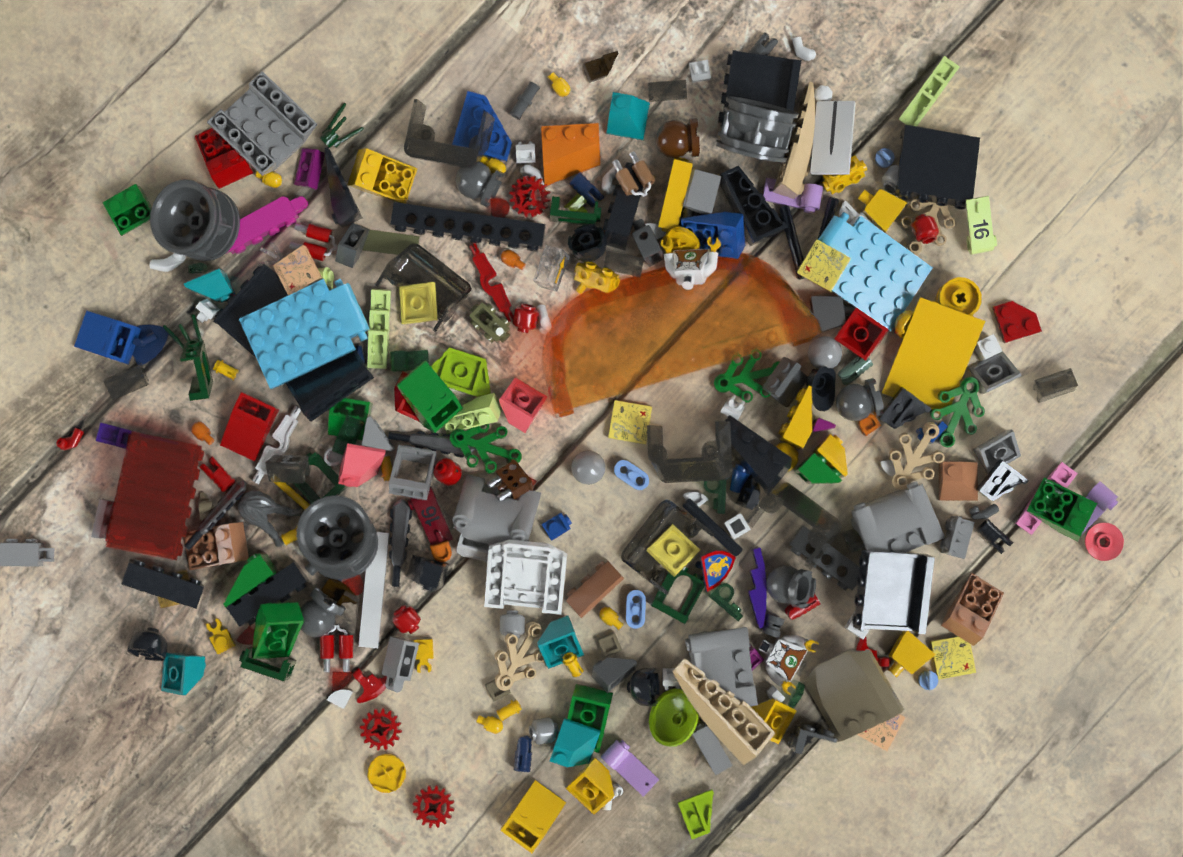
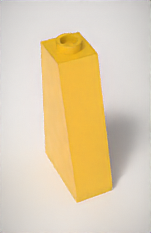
M682 157L674 158L658 227L662 228L661 231L667 232L673 227H678L693 160Z

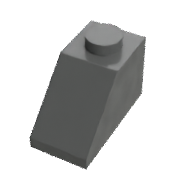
M352 223L338 244L335 262L353 268L361 255L370 229Z
M606 658L603 661H598L593 666L592 677L608 693L636 670L637 662L634 659Z

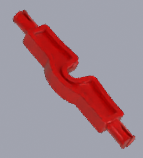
M474 243L469 248L474 255L472 258L480 273L481 286L485 293L493 298L499 312L504 313L508 322H511L514 315L510 310L512 305L501 283L494 286L489 285V281L496 277L497 273L489 263L485 253H481L476 243Z

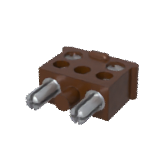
M514 459L496 471V478L487 482L489 488L501 483L497 486L499 492L506 489V491L497 496L500 501L509 496L516 499L529 490H533L532 480Z

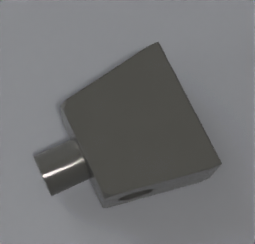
M643 219L635 221L633 223L635 232L632 235L646 263L650 267L664 260V252L650 225L646 226Z
M811 296L809 298L814 334L843 326L846 323L845 317L850 316L855 310V307L851 304L843 305L841 297Z

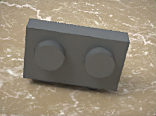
M783 357L762 388L782 406L789 407L799 390L806 383L807 375L800 370V364Z
M801 723V726L795 725L794 733H790L788 744H790V748L794 752L802 754L807 735L837 743L838 739L829 730L820 728L819 731H816L813 726Z

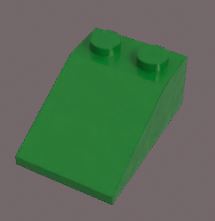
M256 553L247 559L248 563L244 565L223 604L225 608L230 604H236L242 596L251 591L253 592L257 586L267 580L269 581L272 576L279 572L267 554Z
M299 603L261 604L256 616L252 659L290 656L304 622Z
M576 684L567 719L601 731L593 751L600 753L613 693Z

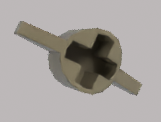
M200 492L199 501L200 522H202L209 515V512L215 508L204 492Z

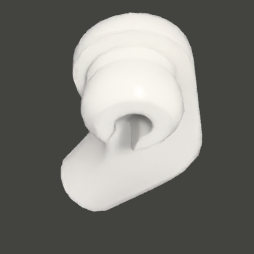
M174 253L165 259H151L150 269L163 272L172 271L185 261L186 255Z

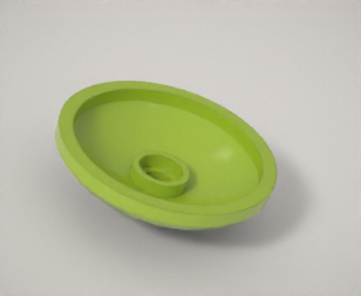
M671 689L658 697V703L656 706H652L649 716V728L653 738L658 743L667 747H675L686 742L693 734L699 717L698 712L692 706L682 689Z

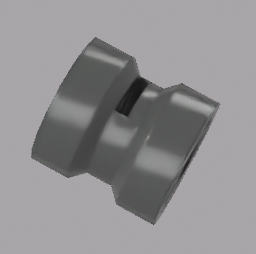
M766 614V624L761 632L779 638L781 633L780 627L784 624L785 619Z

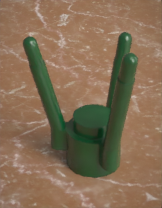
M346 103L342 104L319 137L329 148L333 145L337 148L341 143L364 130L363 127H360L337 140L340 136L336 131L347 118L344 116L333 129L332 127L346 107Z
M192 314L191 317L198 341H203L196 317ZM179 324L178 327L186 341H190L191 339L182 324ZM163 325L167 333L183 349L184 344L166 325Z

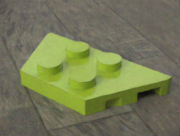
M449 347L431 366L451 389L476 397L491 394L487 362L484 358Z

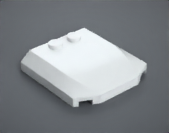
M509 539L490 545L488 550L484 607L504 609V605L542 608V613L561 615L567 553L549 543Z

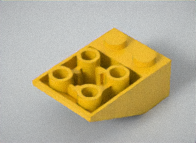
M367 148L359 149L347 185L379 197L406 204L418 168Z
M811 386L799 390L795 398L798 402L796 406L794 405L790 408L787 414L789 420L787 423L782 424L778 432L781 435L780 440L793 445L797 449L804 448L812 432Z
M535 780L502 825L500 831L527 851L533 853L567 802Z

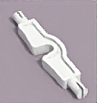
M297 406L293 408L290 415H285L281 424L273 433L272 437L280 443L279 448H274L270 445L265 447L255 467L258 471L252 479L253 482L259 484L264 474L268 475L276 460L282 457L288 450L290 436L298 424L296 418L301 411Z

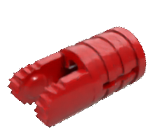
M212 456L209 458V462L216 469L214 473L205 464H202L199 468L222 492H225L235 483V480Z
M814 595V597L809 598L807 602L809 605L807 607L798 608L789 604L784 611L793 620L821 605L817 596Z

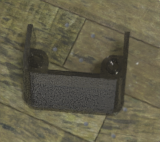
M414 99L404 144L405 153L414 159L468 169L474 168L489 148L495 118L488 112L483 111L479 134L471 139L469 148L434 142V129L423 124L427 106L418 99Z
M410 244L386 265L375 284L379 287L386 280L395 286H403L405 283L412 285L435 282L437 318L439 321L433 328L434 332L438 331L452 317L471 292V286L466 280L418 244Z
M715 421L716 441H708L703 445L702 457L667 459V450L663 446V427L647 425L648 458L659 479L664 483L722 481L729 479L732 475L730 422Z
M781 483L769 495H765L746 519V522L753 528L764 512L775 513L784 505L811 525L813 528L808 534V542L816 550L804 564L811 571L841 532V523L835 516L789 483Z
M668 499L663 500L656 507L621 554V559L624 563L666 595L669 592L659 585L664 578L665 570L646 551L647 548L672 524L687 538L695 537L700 530H703L711 537L714 535L696 518Z

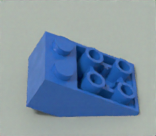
M720 212L681 219L682 227L692 231L699 239L700 249H710L711 252V247L707 243L709 237L712 238V245L716 243V238L720 240L721 246L716 252L721 257L738 259L745 248L743 214Z
M86 311L74 347L129 365L135 349L133 340L139 337L141 328Z

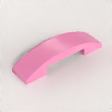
M1061 462L1047 479L1067 488L1078 473ZM1033 497L1015 523L1030 535L1034 533L1042 522L1027 512Z

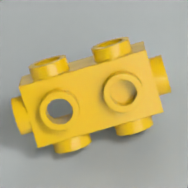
M856 155L851 157L850 175H822L824 180L822 185L825 191H830L831 194L840 193L850 184L858 183L861 178L865 177L864 172L867 171L864 161H859Z
M578 262L575 266L574 272L576 274L574 280L581 282L576 288L579 294H582L586 288H596L609 293L615 290L620 283L618 274L609 268H601L594 262Z

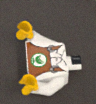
M709 237L707 239L711 252L710 249L674 250L673 253H671L673 249L672 240L669 238L670 245L664 246L662 239L661 246L666 253L664 254L666 270L672 278H676L677 284L682 285L684 289L690 290L694 285L705 283L706 278L716 270L718 252L716 250L721 246L718 238H716V243L713 245L712 238Z
M785 635L781 639L777 638L774 644L763 640L758 650L767 654L764 660L767 673L771 680L781 687L786 694L791 695L787 691L789 686L796 689L791 680L807 651L816 652L811 649V645L813 643L819 645L817 641L808 640L798 635Z

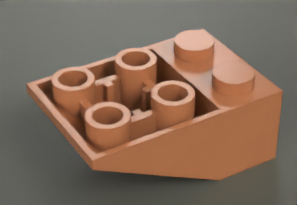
M243 522L214 526L198 540L190 551L186 549L189 570L247 560L249 555ZM197 530L183 533L185 544Z
M971 573L947 611L941 626L974 646L984 638L1004 592Z

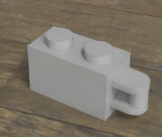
M6 539V543H0V566H43V562H54L55 548H44V543H37V539H25V543H18V539ZM44 551H46V558H43Z
M390 636L382 675L387 676L385 686L388 690L398 693L403 688L404 680H411L419 643Z

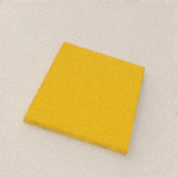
M919 297L881 393L894 397L899 389L903 387L931 409H941L952 404L954 397L949 402L943 403L938 399V394L940 391H950L959 387L986 321L938 304L935 301ZM946 393L942 395V400L947 398Z

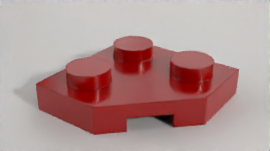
M1014 301L993 307L1004 343L1042 332L1037 314Z

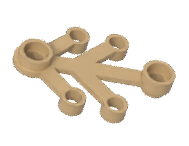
M916 199L912 200L909 207L914 212L918 211L921 207L932 205L929 212L922 214L935 218L939 228V234L936 237H942L943 243H939L937 239L934 243L937 246L944 245L947 238L942 234L937 213L940 209L944 218V228L952 229L956 222L951 217L948 206H938L933 202L920 203ZM913 202L918 203L919 207L917 209L913 208ZM919 215L912 217L904 216L900 222L901 226L909 228ZM904 219H908L910 221V224L905 225L903 222ZM947 220L952 221L951 227L946 225ZM914 239L906 245V249L917 256L922 251V242ZM913 244L917 245V251L912 250L911 246Z
M928 422L923 426L924 436L914 452H912L910 445L911 436L908 433L900 434L899 441L903 446L907 464L902 469L900 462L902 455L899 450L893 449L889 452V457L893 461L895 474L892 477V484L895 488L904 490L907 488L906 485L912 481L922 478L932 479L935 472L931 467H925L919 472H911L914 467L931 462L941 463L944 461L945 456L939 450L934 451L933 454L921 457L930 440L936 438L939 434V428L935 423ZM930 429H935L933 434L928 433ZM904 436H908V440L906 442L902 441V438ZM898 453L897 458H892V455ZM937 454H941L940 459H935ZM930 470L931 475L926 476V471ZM905 478V482L899 483V479Z
M534 621L529 622L525 626L527 636L518 651H516L517 636L512 633H508L505 636L504 641L507 644L510 658L508 668H506L505 664L508 659L507 653L503 650H498L495 653L494 657L497 660L499 669L495 683L497 688L502 691L510 689L515 681L524 678H535L536 670L531 666L526 667L523 671L514 673L517 667L534 661L544 662L540 650L524 656L534 638L542 634V627Z

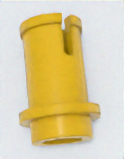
M217 360L213 367L216 374L220 373L233 381L239 372L238 369L224 363V360Z
M386 456L380 466L382 471L381 478L384 481H389L393 468L390 456Z
M297 526L295 529L281 534L286 546L297 540Z
M568 652L563 656V664L569 668L572 676L579 677L582 675L581 673L584 670L577 661V655Z
M517 699L514 701L510 700L511 703L496 710L502 722L515 713L519 714L520 710H522Z

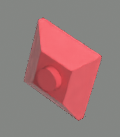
M515 377L499 399V403L508 423L526 433L545 403L547 396Z
M347 443L340 464L338 484L347 487H359L376 476L386 450Z

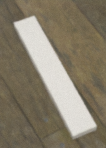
M377 532V554L371 565L366 569L359 647L379 648L389 533Z

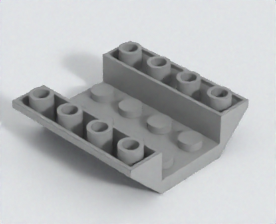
M263 71L249 83V90L225 112L220 109L207 121L262 176L281 166L305 143L317 126V123Z

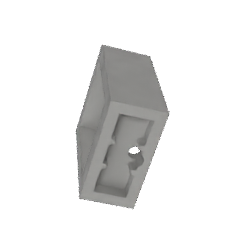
M398 445L389 481V494L427 500L436 464V451L414 448L410 445ZM402 460L428 464L429 468L425 483L399 479L398 475Z
M702 720L698 721L692 735L714 774L717 775L733 765L712 730Z

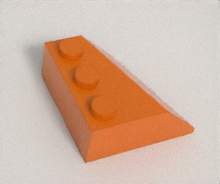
M599 123L541 126L544 183L548 186L601 165Z

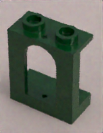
M552 196L550 221L577 225L595 224L596 227V221L600 222L602 207H598V201H595L594 214L560 210V197Z
M190 340L184 343L180 357L181 362L193 360L197 377H193L188 393L190 401L209 399L213 378L204 340Z
M318 452L308 453L302 459L304 462L299 467L296 465L288 472L290 475L287 479L311 503L321 498L303 479V470L307 466H317L335 485L322 498L339 496L347 488L345 485L338 484L339 475L324 461Z
M686 567L675 577L668 572L651 603L652 607L683 624H686L694 605L705 587L704 578L697 573H694L693 576L687 573L688 568ZM685 575L691 578L693 587L680 612L663 602L676 578Z
M253 646L242 651L239 658L241 668L283 682L291 679L297 660L286 659L283 661L281 668L252 659Z

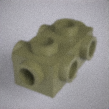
M483 302L480 305L477 303L469 311L471 313L469 317L472 319L470 323L477 330L483 329L486 332L484 337L491 343L494 341L497 344L500 341L504 343L509 338L510 334L508 332L510 328L508 326L510 323L503 316L501 318L494 314L496 310L489 303L487 305ZM481 314L487 315L485 321L480 320Z

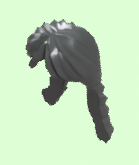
M260 491L245 493L238 505L241 517L269 534L274 540L276 547H282L284 542L274 526L268 522L267 515L276 513L288 517H301L304 512L302 507L291 509L290 507L280 505L269 495Z

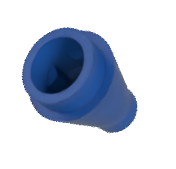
M736 463L732 469L729 490L736 493H741L744 484L750 476V473L741 464Z

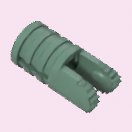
M857 356L839 371L838 376L845 386L849 385L872 367L873 363L869 358L865 361Z

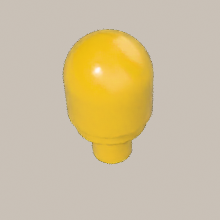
M554 72L548 76L553 82L551 86L557 95L565 97L570 93V85L562 77L558 78Z
M482 157L480 162L488 166L491 173H495L496 170L503 173L506 172V166L500 160Z
M258 171L256 172L255 177L262 179V183L267 186L277 188L282 184V177L276 172L272 171L263 176Z
M603 607L600 610L599 617L606 625H613L618 630L623 626V623L618 620L619 616L612 608Z
M478 716L476 722L484 725L483 728L486 731L494 734L502 731L503 722L493 716H488L487 718Z

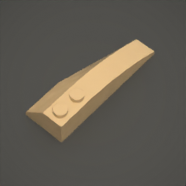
M809 82L804 88L797 111L799 115L794 120L796 126L792 129L788 145L790 150L788 153H785V156L788 157L787 162L781 163L773 189L774 193L791 199H795L798 195L802 194L805 186L802 182L810 170L808 163L815 127L813 82Z
M683 659L672 671L682 690L703 721L743 765L757 757L774 736L775 732L749 704L737 700L734 697L735 694L729 690L727 692L719 687L718 682L705 677L703 671L686 659Z

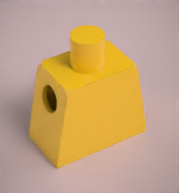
M879 189L874 196L864 190L858 198L867 205L862 212L884 233L907 204L906 201L882 189Z
M902 631L888 655L895 661L888 671L895 677H898L904 669L908 673L913 674L933 658L935 653L912 633Z

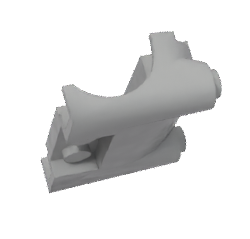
M467 474L453 517V527L462 533V537L489 545L509 539L529 541L541 493L529 490L516 499L509 496L500 501L497 496L506 491V489L499 492L497 487L489 488L488 485L484 484L485 478Z
M915 481L907 484V488L904 490H897L870 502H863L853 506L854 510L851 511L853 516L851 519L852 527L859 533L866 550L906 553L945 538L922 483L918 484Z
M748 628L702 631L697 634L688 635V639H685L686 650L689 651L690 663L703 671L705 677L718 682L719 687L726 692L729 690L735 694L734 697L740 702L744 701L749 706L758 705L750 660Z

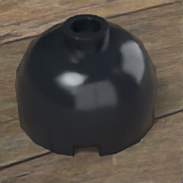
M585 224L576 228L572 237L569 236L567 243L573 256L582 262L598 260L606 251L607 239L600 226L595 227V224Z
M148 627L147 630L138 631L132 636L127 652L136 657H139V654L145 656L146 660L163 661L167 654L168 644L158 629Z
M642 668L635 671L631 680L627 683L628 693H631L632 699L639 705L656 706L658 703L655 697L660 694V681L658 673H654L657 670L656 668Z

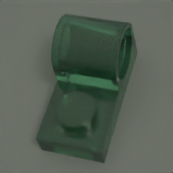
M428 350L390 352L391 372L413 371L424 360L429 364Z
M346 415L334 441L332 452L343 456L347 443L356 445L365 422Z
M710 475L703 480L704 490L707 493L717 494V498H713V509L716 510L717 514H725L727 475ZM709 479L716 480V489L710 490L707 487Z
M721 583L710 592L708 596L739 622L743 617L740 613L742 609L734 602L732 605L729 604L734 596L733 587L727 583ZM722 587H728L730 591L729 595L725 598L719 594Z

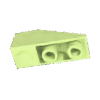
M491 393L462 405L463 409L450 419L443 428L449 434L456 429L465 430L497 422L502 411L495 393Z

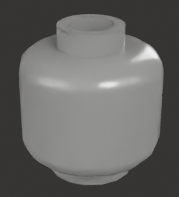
M899 165L890 166L882 178L885 190L892 194L896 190Z
M516 610L507 611L506 615L500 617V633L505 636L508 633H512L517 638H520V635L525 633V617L518 614Z
M547 717L534 720L532 725L529 726V734L532 741L541 745L553 742L556 734H559L557 723H553L552 719Z

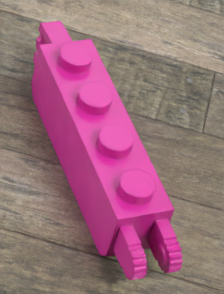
M282 196L240 219L237 239L227 253L240 254L250 244L256 245L263 241V237L277 234L280 231L279 228L295 224L297 222L296 219L299 218L298 213L308 208V201L303 196L291 201L287 197Z

